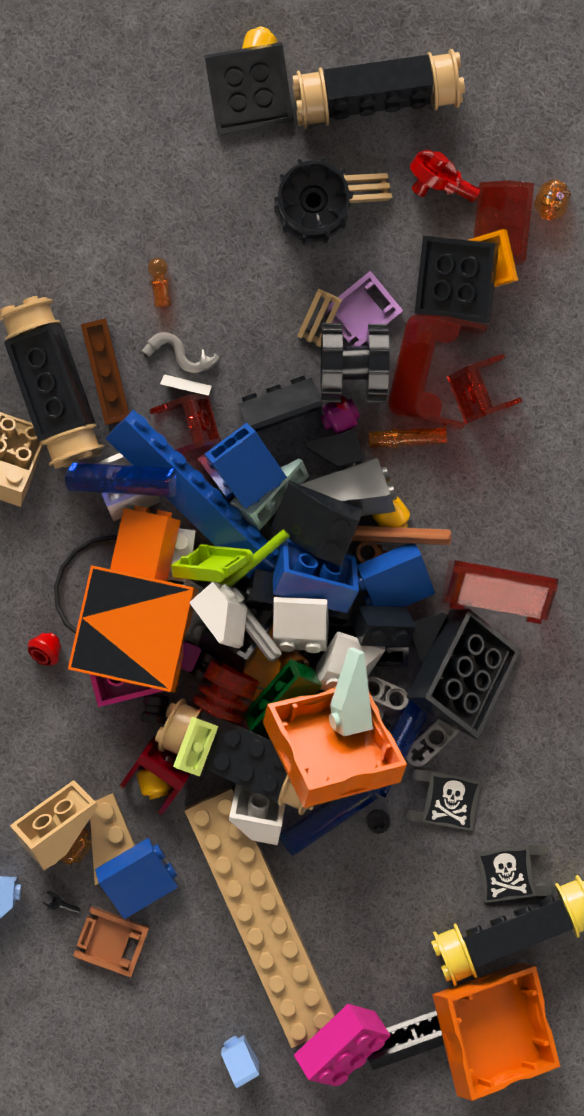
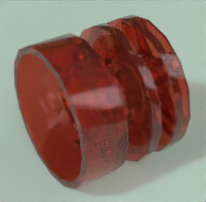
M211 659L204 677L213 684L212 686L199 684L198 690L207 696L194 694L192 701L205 712L218 719L241 724L244 716L235 709L243 712L248 711V706L240 698L253 699L260 686V682L244 672L241 674L225 663Z

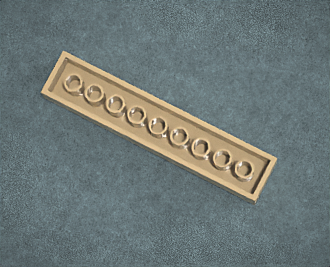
M230 786L186 806L184 811L291 1048H294L309 1041L336 1014L258 841L251 840L229 821L235 791L234 787Z

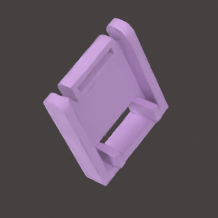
M369 271L338 297L342 301L332 323H342L343 337L349 343L357 337L358 341L353 346H361L367 339L368 324H388L401 314L403 310L374 274ZM373 286L389 303L383 311L366 292ZM334 302L328 305L324 313L325 315L331 312Z

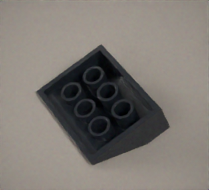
M470 608L450 609L406 698L430 715L475 739H479L521 650Z

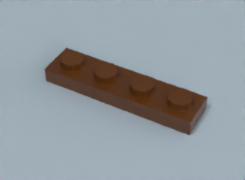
M107 319L83 323L81 328L105 425L119 423L129 414V409Z

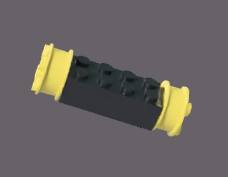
M576 875L575 880L562 886L556 883L555 889L559 899L555 900L554 896L538 901L539 907L531 910L530 906H526L513 911L515 917L506 919V916L503 915L491 920V926L482 929L481 925L466 930L467 936H461L456 923L453 929L441 934H437L436 931L433 932L436 940L431 941L436 956L442 955L445 965H442L441 968L446 981L452 980L455 987L457 986V981L472 975L476 979L478 977L474 967L477 968L570 930L573 931L576 938H579V933L584 931V881L581 880L579 875Z

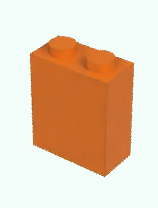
M135 505L134 510L124 508L110 569L167 582L181 520L171 518L172 513L157 510L156 514L149 513L150 508Z

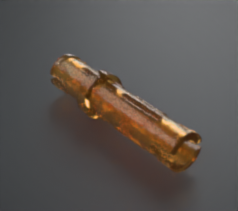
M446 427L411 430L391 428L388 431H368L369 448L392 446V449L404 445L446 444L447 430Z

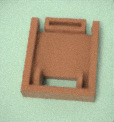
M91 906L89 912L97 915L98 919L87 916L77 943V947L86 949V952L75 950L73 956L131 977L149 926L127 918L124 919L122 916ZM129 937L139 940L132 961L122 958Z

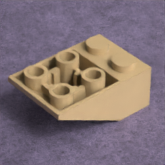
M1 412L0 500L21 507L44 445H42V441H38L32 423Z

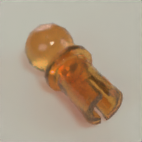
M160 257L153 258L148 263V272L154 277V280L149 283L153 288L155 308L171 306L168 287L170 279H164L168 266L166 261Z

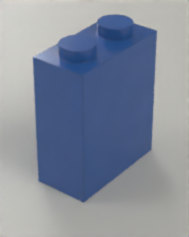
M245 423L205 453L207 459L245 509L256 504L263 495L279 487L282 481L287 478L256 431L248 423Z
M405 544L357 565L360 574L358 576V585L361 591L366 590L367 595L363 596L367 606L406 607L435 594L422 555L416 544Z
M149 837L95 869L98 883L124 919L178 888L175 877L178 876L176 869L171 862L166 864L164 861L166 856L159 844L154 846Z

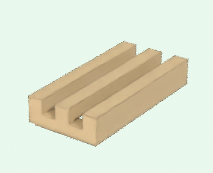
M387 173L344 175L347 184L379 182V184L348 185L349 191L381 190L380 194L353 195V198L349 199V203L389 201L392 198V193L388 192L390 184L386 182V179H388Z
M318 289L297 337H303L307 339L306 341L314 342L317 346L321 347V334L320 337H316L315 333L329 302H334V306L326 323H332L342 299ZM320 297H324L323 305L310 333L306 332L307 326Z

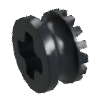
M373 810L367 816L368 828L373 833H384L390 826L389 816L383 810ZM384 816L383 822L385 825L383 827L378 825L374 828L372 826L374 823L372 817Z

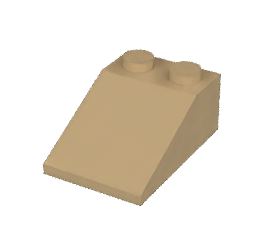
M73 780L15 821L10 827L23 848L45 871L68 853L98 805Z

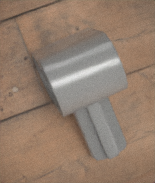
M377 677L367 678L368 686H372L376 690L377 695L372 696L379 710L381 720L384 713L397 715L406 707L409 699L406 698L408 694L404 689ZM389 697H397L400 701V706H393L389 701Z

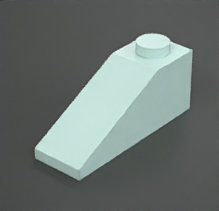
M301 459L281 467L287 478L282 481L279 487L263 495L256 504L245 509L235 497L230 504L236 507L251 525L256 526L260 530L278 511L288 482L292 481L302 484L309 477Z
M349 648L330 704V725L334 731L343 736L373 729L365 653L355 648Z

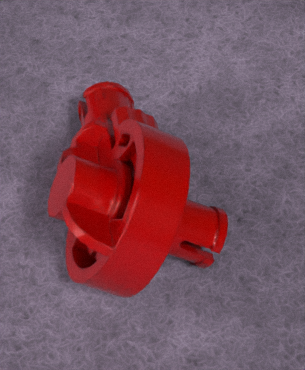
M423 150L417 153L410 164L411 171L418 178L411 189L421 197H425L431 187L436 190H444L447 195L454 192L473 203L480 193L479 187L461 179V172L457 171L454 164L440 152Z

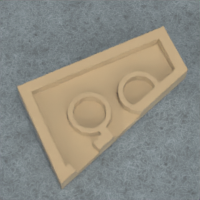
M114 793L95 800L98 807L90 818L95 885L99 884L95 872L96 868L135 846Z

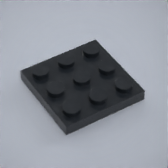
M282 42L204 55L217 134L294 121Z
M423 235L414 314L490 323L499 243Z

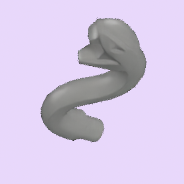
M167 332L157 333L147 341L148 344L142 349V352L150 357L161 345L169 343L174 348L176 361L179 366L190 373L207 371L214 367L220 359L215 353L213 354L214 357L206 356L202 349L200 361L196 363L190 362L186 358L184 345L181 340L174 334Z

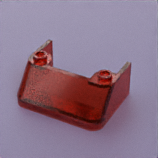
M423 314L411 316L406 322L388 398L389 410L397 416L456 430L463 429L465 426L464 422L440 417L442 409L441 400L435 394L424 392L435 342L450 343L458 337L460 330L483 335L487 331L488 326L449 316Z
M449 560L441 600L450 602L449 608L464 610L465 605L527 616L526 622L542 624V619L548 620L559 579Z

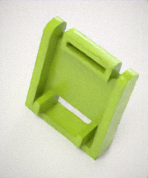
M201 544L199 548L186 556L180 557V560L171 565L173 578L221 582L247 563H250L253 560V553L249 549Z

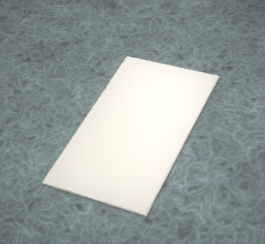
M164 375L160 383L204 395H209L212 387L211 385Z

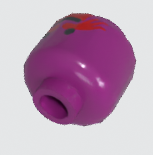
M341 396V402L325 404L323 406L324 415L320 416L326 430L332 429L335 434H340L355 427L360 414L352 399L347 400L346 397Z

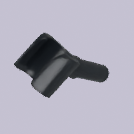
M52 891L46 892L53 896V901L51 903L42 901V903L51 910L64 908L71 912L79 913V907L66 903Z

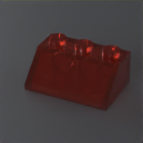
M511 180L480 182L473 238L507 229L515 265H523L527 255L534 183Z

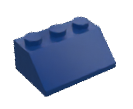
M290 539L281 544L273 573V594L285 598L327 600L328 609L348 613L359 592L356 556L345 554L341 566L314 556Z

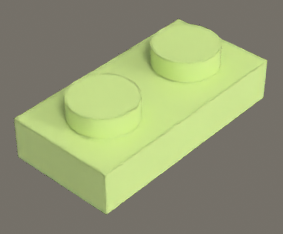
M192 717L173 767L200 776L218 726Z

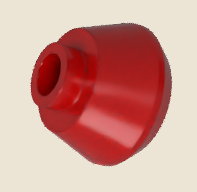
M41 633L29 640L27 644L28 653L32 659L44 666L57 664L61 652V644L55 634Z

